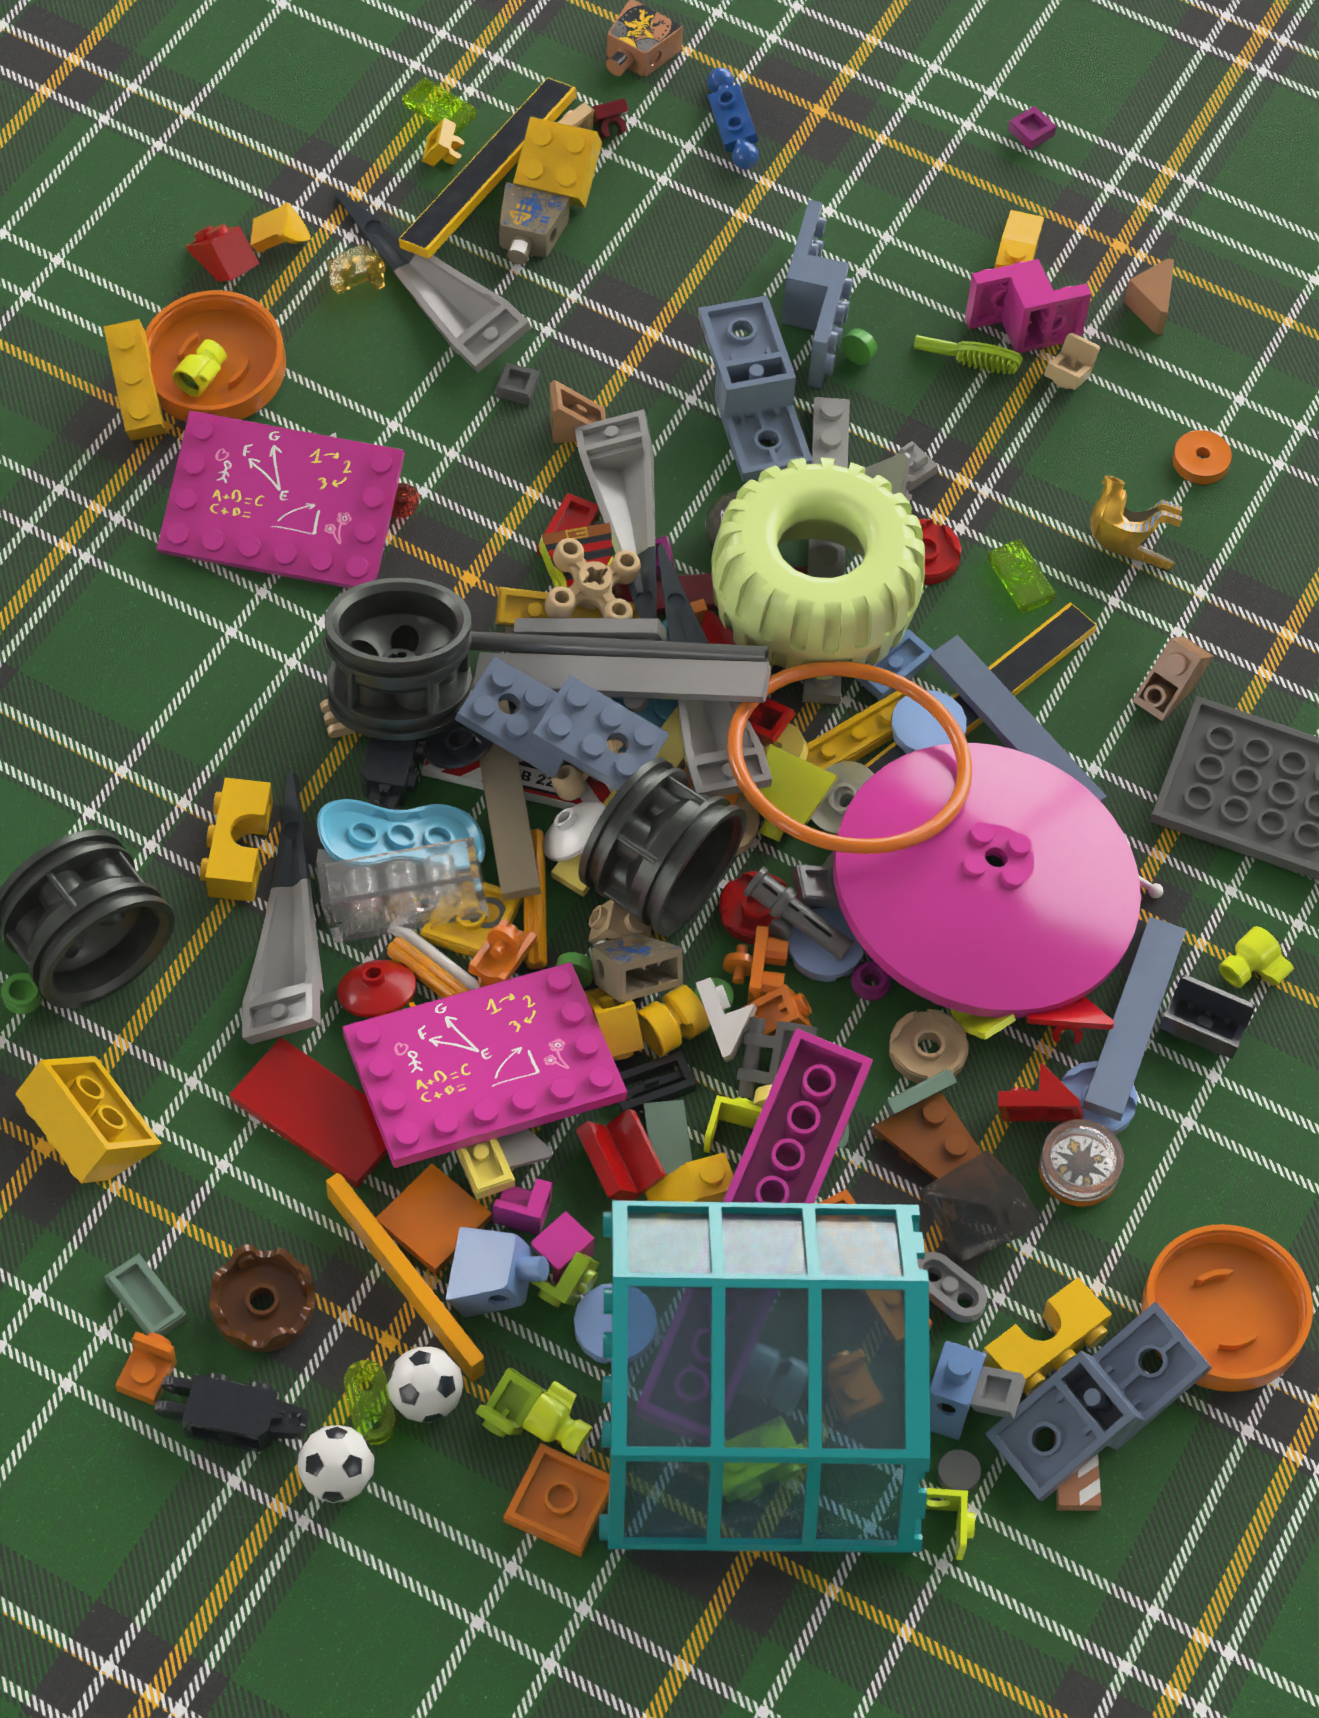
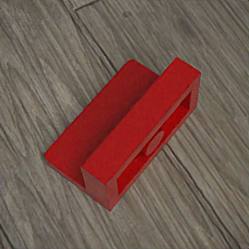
M625 1110L606 1125L587 1121L576 1129L608 1198L619 1201H634L665 1178L666 1173L634 1110Z

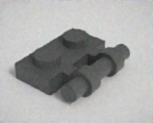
M750 1017L748 1032H744L742 1044L746 1045L742 1068H738L736 1080L740 1081L738 1097L753 1099L756 1084H773L796 1028L817 1036L818 1027L778 1021L775 1036L764 1035L766 1019ZM762 1048L773 1049L769 1072L758 1071Z

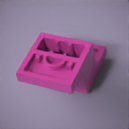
M1039 259L1017 262L1013 265L995 269H984L980 272L972 273L964 319L969 329L1002 322L1015 352H1027L1063 344L1066 336L1070 333L1082 337L1091 292L1087 283L1077 286H1066L1053 291Z

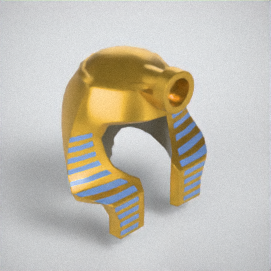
M1105 475L1102 481L1104 485L1102 494L1091 511L1090 528L1092 536L1104 549L1136 561L1146 562L1165 570H1171L1176 564L1173 560L1144 547L1141 543L1156 530L1160 522L1180 527L1182 507L1162 499L1146 511L1131 512L1125 506L1127 500L1126 490H1123L1125 482Z

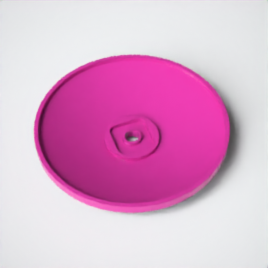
M968 743L972 758V781L967 800L954 820L932 838L907 849L890 853L850 854L833 851V879L839 906L847 925L866 953L888 975L912 992L938 1005L967 1014L993 1018L1014 1014L1015 1018L1026 1017L1028 1013L1057 1009L1075 1003L1100 986L1115 970L1129 947L1139 919L1141 893L1137 865L1131 847L1111 813L1085 786L1054 765L1018 750L997 745ZM952 744L936 745L914 751L888 763L862 785L851 800L841 821L837 836L859 839L890 837L911 831L931 820L946 805L956 784L957 762ZM989 855L996 856L1002 860L1004 866L994 867L986 861L985 857Z

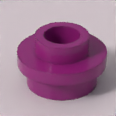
M876 962L864 963L856 968L852 974V989L862 999L869 1001L879 1000L890 989V975ZM872 980L877 983V986H868L864 982Z

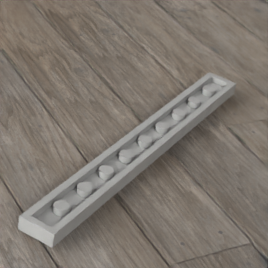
M814 397L812 464H818L820 458L835 459V465L848 468L850 399ZM808 539V576L835 578L845 575V546L830 541ZM833 676L832 679L816 680V677L803 679L802 702L840 704L841 676Z

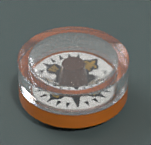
M1084 1119L1064 1122L1055 1127L1045 1140L1039 1160L1041 1181L1048 1192L1061 1202L1081 1207L1098 1204L1107 1199L1118 1184L1124 1166L1123 1149L1117 1137L1108 1128L1097 1122Z

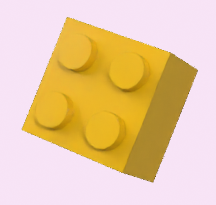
M530 116L513 184L569 196L570 205L585 208L602 146V141L597 131Z

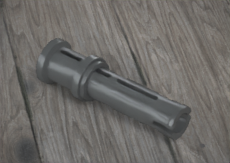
M763 866L746 887L743 895L747 898L752 896L770 910L769 915L773 918L777 917L779 919L782 916L807 937L835 956L838 961H841L855 941L849 939L824 918L795 898L797 895L794 892L795 890L792 887L785 888L769 876L768 869Z

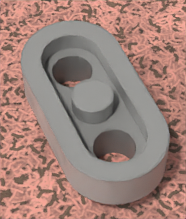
M928 1252L925 1253V1259H917L918 1269L927 1270L928 1274H936L940 1279L936 1282L929 1281L930 1301L958 1322H973L983 1314L987 1302V1294L984 1287L944 1254ZM966 1299L972 1306L963 1308L957 1301Z

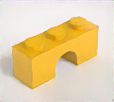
M140 320L104 326L125 432L131 441L166 434L160 400L152 378L150 367L152 362L146 334Z
M225 778L222 792L215 793L213 814L217 815L216 824L209 825L207 832V848H211L209 858L202 859L200 867V881H206L208 897L255 901L261 869L259 851L257 848L240 846L236 842L241 837L249 834L267 835L273 807L270 782Z
M1078 1277L1047 1300L1042 1317L1053 1329L1055 1334L1053 1338L1045 1341L1034 1340L1028 1337L1015 1324L984 1347L983 1353L986 1354L983 1366L1022 1373L1026 1380L1022 1393L1029 1396L1046 1381L1044 1377L1054 1369L1058 1371L1085 1345L1093 1348L1099 1344L1108 1334L1106 1328L1112 1313Z

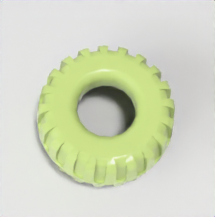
M805 458L790 460L787 468L782 470L774 465L760 473L758 482L750 479L739 489L736 499L730 501L725 510L711 558L714 602L718 608L719 618L725 628L729 627L733 631V639L737 645L769 647V665L771 669L774 665L787 669L801 664L820 661H847L862 664L868 661L870 664L875 665L888 655L891 647H896L901 642L918 607L925 579V545L923 543L921 524L917 516L911 515L912 507L902 493L893 495L891 493L892 485L887 479L880 475H876L874 479L865 475L866 469L861 465L850 463L849 468L837 466L833 458H820L818 464H806ZM799 539H818L845 546L858 553L864 559L858 567L848 574L835 578H817L798 572L782 558L777 545ZM833 676L816 677V680L832 679Z

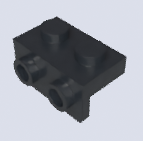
M1184 974L1179 980L1159 1028L1170 1032L1176 1038L1186 1039L1205 1047L1214 1054L1233 1059L1252 1017L1255 1004Z

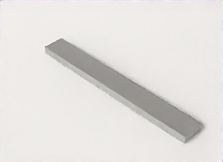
M480 652L472 686L475 687L493 657L496 656L557 693L568 676L571 675L607 697L765 703L771 666L768 662Z

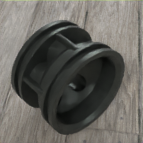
M413 578L373 580L359 584L340 594L330 604L325 614V644L328 654L333 660L327 673L328 704L334 717L344 726L359 734L383 740L425 738L441 733L458 723L455 720L456 715L472 691V673L469 666L471 613L464 600L444 586Z
M662 757L654 758L641 766L628 778L602 812L584 847L578 869L579 879L587 887L595 888L596 892L602 897L611 899L638 917V920L644 925L652 926V929L659 935L669 936L691 920L724 877L741 844L747 822L746 812L736 805H730L729 800L723 796L717 795L710 798L704 794H697L688 788L686 772L680 768H674L669 761Z
M104 830L80 831L48 844L24 861L0 888V937L8 949L20 955L27 964L31 980L40 989L48 1003L58 1008L86 1006L100 1001L127 986L141 975L161 954L170 940L175 925V915L169 904L162 898L154 886L145 883L136 872L133 858L124 849L118 838Z

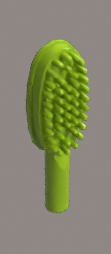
M916 335L914 341V349L956 356L958 363L963 361V366L966 365V362H968L969 368L972 366V363L974 369H977L979 365L980 370H983L985 366L986 372L991 368L992 373L997 369L999 374L1002 369L1003 374H1006L1007 370H1009V375L1011 373L1014 374L1019 369L1023 360L1022 356L1013 350L986 343L970 341L954 343Z

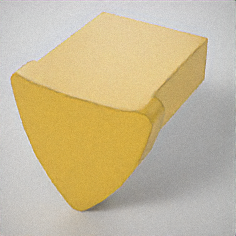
M288 202L282 204L281 207L253 218L250 245L258 253L283 242L301 244L311 239L303 220Z

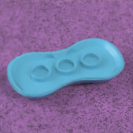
M340 799L325 804L318 813V833L327 854L334 862L346 868L365 870L387 864H410L439 873L459 874L478 866L485 856V841L481 828L471 815L457 807L431 804L408 810H394L359 800Z

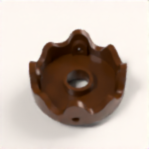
M249 1244L238 1247L234 1250L228 1262L212 1276L209 1306L213 1323L219 1333L229 1343L243 1350L271 1352L293 1343L304 1333L311 1322L315 1310V1293L309 1268L307 1265H302L283 1248H276L272 1251H260ZM260 1294H267L274 1299V1303L269 1309L260 1311L251 1306L253 1298Z

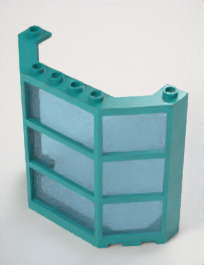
M612 1201L611 1212H603V1237H611L612 1288H604L603 1314H612V1332H603V1358H611V1376H603L602 1403H611V1421H602V1447H610L608 1514H599V1540H607V1550L919 1553L922 1551L921 1519H925L927 1488H919V1480L925 1479V1473L929 1472L930 1363L928 1271L918 1269L917 1259H925L923 1234L919 1232V1205Z

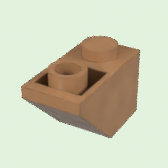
M1184 636L1170 638L1132 701L1161 721H1165L1194 689L1214 656Z

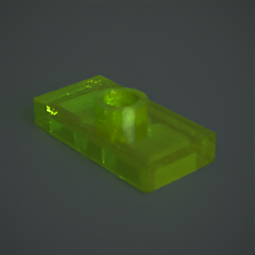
M425 77L403 95L404 106L435 125H438L443 118L455 123L454 136H457L477 117L476 108Z
M1021 539L988 551L987 559L1022 613L1055 600L1056 592Z

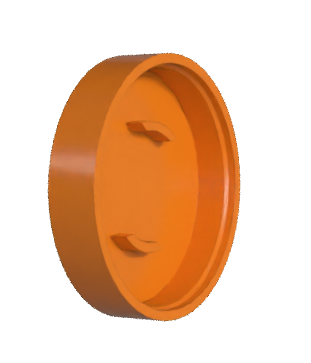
M209 290L184 296L162 309L153 318L145 331L152 365H150L152 378L161 408L173 417L187 422L189 411L243 420L268 404L279 390L285 376L286 354L277 321L263 305L239 293ZM205 339H210L223 347L227 354V359L223 362L221 370L200 396L193 397L183 392L175 384L172 372L186 356L196 354L197 348Z
M1235 1225L1203 1226L1175 1238L1162 1250L1155 1260L1142 1296V1312L1155 1301L1159 1303L1213 1367L1195 1384L1218 1391L1235 1392L1251 1390L1264 1386L1280 1377L1297 1358L1312 1324L1313 1301L1311 1290L1302 1269L1295 1259L1282 1246L1257 1231ZM1155 1350L1159 1357L1163 1360L1161 1353Z

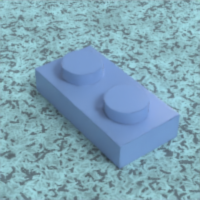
M908 629L901 642L896 647H891L888 655L872 666L891 671L910 680L930 664L928 657L934 650ZM855 678L878 700L896 691L876 682Z

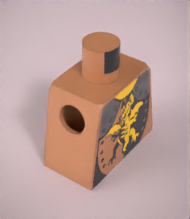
M629 0L607 35V56L609 59L606 62L608 70L616 76H621L627 69L640 76H648L682 50L683 26L635 0Z

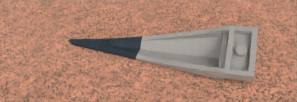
M334 189L336 198L457 355L459 354L477 373L531 329L529 321L503 297L460 273L434 255L427 259L401 249L399 238L402 234L340 190Z
M643 409L574 428L578 452L604 523L610 522L612 545L615 553L629 550L634 552L640 559L641 568L637 578L632 583L627 584L639 618L657 619L654 451L647 417Z
M660 544L658 546V558L669 641L709 643L664 546ZM677 699L685 766L693 791L699 795H707L710 798L717 795L725 796L740 793L741 790L732 775L727 753L729 725L740 703ZM748 720L744 729L742 745L745 764L758 789L770 787L772 777L763 745Z
M291 770L287 774L280 838L265 920L242 1002V1038L249 1044L321 1025L320 995L324 993L298 778Z

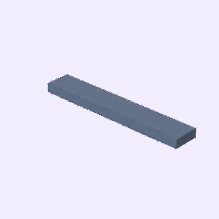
M958 635L929 654V663L1008 748L1035 756L1054 765L1076 779L1098 798L1101 803H1104L1107 796Z
M1149 916L1113 1018L1114 1028L1109 1030L1082 1108L1121 1121L1187 929Z

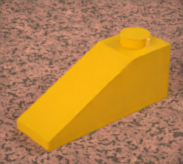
M1013 210L1010 211L994 269L1013 265L1017 262L1034 260L1044 217Z

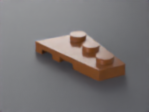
M941 1091L872 1126L871 1133L880 1141H887L900 1152L899 1156L910 1165L912 1163L916 1164L932 1177V1182L969 1212L1004 1194L1005 1185Z

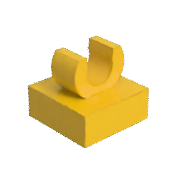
M443 118L429 133L423 153V162L432 167L441 159L450 165L457 163L461 158V154L457 153V151L464 145V141L460 137L454 136L455 123Z

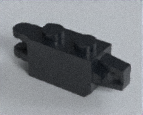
M370 737L361 769L363 779L362 792L369 800L368 803L397 810L398 806L406 805L409 792L415 793L417 789L419 771L415 769L418 761L425 760L423 748L427 739L383 740Z
M210 1373L208 1376L195 1374L194 1380L175 1376L163 1378L162 1389L171 1394H178L189 1398L187 1404L159 1400L156 1402L154 1412L162 1418L182 1422L185 1437L255 1452H261L270 1447L272 1438L303 1440L309 1419L308 1410L281 1401L279 1392L275 1391L268 1384L262 1382H250L249 1385L232 1382L229 1377L218 1373Z

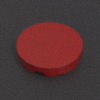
M918 519L922 527L923 543L925 545L924 585L939 584L952 577L959 567L962 551L959 537L950 527L943 523L940 526L933 524V520Z
M757 871L743 873L740 878L729 881L719 898V918L724 929L735 939L747 944H755L757 926L769 927L770 923L777 919V917L773 918L769 915L770 910L752 896L747 898L743 895L746 887L758 873ZM768 873L769 876L787 888V884L780 877ZM768 929V937H773Z

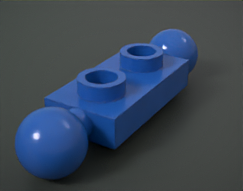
M716 68L709 73L707 78L708 87L713 92L708 94V98L726 152L733 151L732 159L738 168L751 169L759 160V151L754 143L759 141L739 84L733 86L734 78L729 70Z

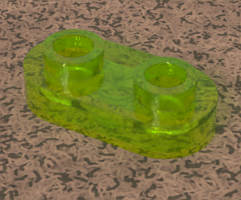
M360 1360L353 1363L347 1369L344 1376V1387L353 1429L363 1435L370 1445H379L389 1440L395 1431L394 1408L389 1397L388 1382L384 1369L374 1361ZM368 1381L373 1384V1387L368 1391H363L358 1388L360 1383ZM372 1420H378L382 1423V1426L379 1429L371 1430L367 1427V1424Z

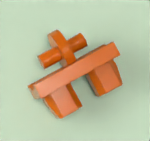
M502 919L488 933L486 942L469 963L468 972L479 977L478 985L480 987L509 980L536 943L537 934L531 931L524 932L518 930L515 925Z
M757 926L753 956L748 954V947L746 945L740 944L737 945L736 952L725 955L723 959V969L733 975V983L743 984L744 977L751 975L747 1004L784 985V973L763 971L764 964L786 966L789 941L768 937L769 927Z

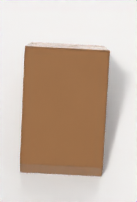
M1166 259L1130 279L1124 303L1157 335L1163 334L1168 314L1174 259Z
M556 380L550 383V422L553 444L577 442L574 427L606 419L604 407Z

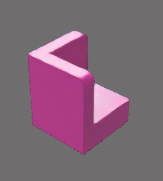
M536 1178L532 1191L516 1186L502 1191L500 1199H495L493 1204V1223L539 1235L552 1201V1182Z
M565 1211L532 1240L531 1247L539 1256L546 1257L548 1264L553 1268V1281L558 1284L576 1252L586 1254L589 1257L594 1256L595 1238Z

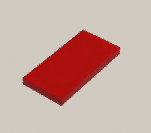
M281 1037L229 1094L231 1102L335 1174H341L355 1188H358L388 1153L366 1095Z

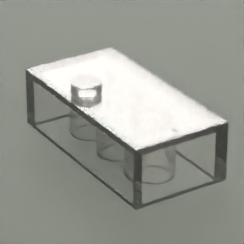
M474 837L317 865L322 907L334 943L391 934L398 929L408 928L413 930L423 928V926L429 924L435 926L458 922L457 920L489 916L484 878Z

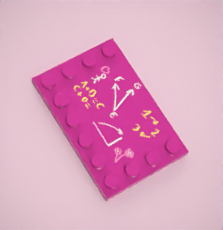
M189 411L157 550L162 554L349 589L365 582L377 580L405 457L404 450Z
M571 962L343 1026V1037L394 1168L621 1102L627 1098L626 1087Z

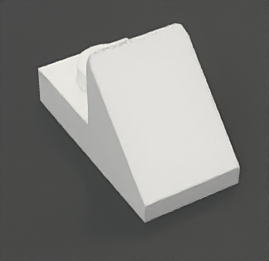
M711 977L696 982L722 1057L726 1062L734 1060L742 1043L744 1032H747L749 1028L750 1017H754L757 1007L755 1004H751L725 1014L724 1009L731 1006L723 985L715 987Z

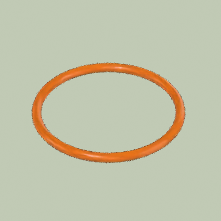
M820 661L797 665L771 675L767 690L768 696L790 683L813 677L844 676L859 678L897 690L920 704L938 721L952 744L957 762L956 784L952 795L942 810L925 824L911 831L884 838L859 839L828 834L801 824L776 808L761 793L752 780L743 756L744 729L750 715L759 703L740 702L730 722L727 735V753L732 775L745 798L766 820L783 832L805 843L831 851L850 854H881L904 850L918 845L941 832L954 820L967 800L972 781V758L964 733L954 717L940 701L928 691L903 676L862 663Z

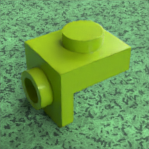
M576 1252L557 1285L547 1279L546 1281L531 1283L540 1288L537 1296L551 1305L559 1308L563 1302L564 1304L574 1306L582 1293L586 1295L594 1286L598 1278V1273L595 1270L599 1262L586 1254Z
M507 1368L486 1405H480L475 1413L485 1419L482 1425L492 1433L503 1438L506 1433L508 1435H519L524 1430L522 1426L527 1415L538 1398L546 1390L513 1368Z

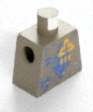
M506 182L500 217L499 242L503 249L508 250L507 257L511 262L524 264L527 262L529 255L541 258L549 255L569 222V196Z
M632 934L610 941L600 940L592 948L594 984L621 1003L678 987L683 984L682 948L641 934Z

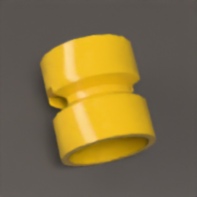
M683 984L662 997V1004L658 1001H653L637 1011L642 1038L649 1048L661 1057L682 1044V1037L691 1040L710 1027L709 1018L703 1004L692 989Z

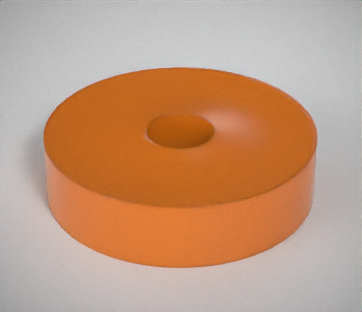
M1195 430L1179 438L1175 445L1172 461L1177 473L1185 480L1205 485L1215 483L1227 474L1232 453L1230 446L1221 436L1206 430Z

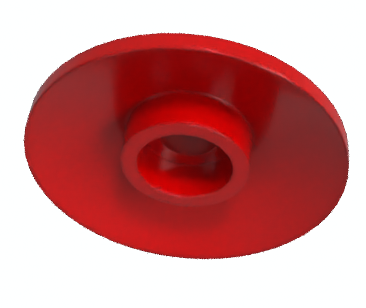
M385 959L372 960L357 965L342 977L337 987V996L341 1006L349 1013L360 1017H378L396 1012L408 1004L416 991V979L411 969L400 962Z

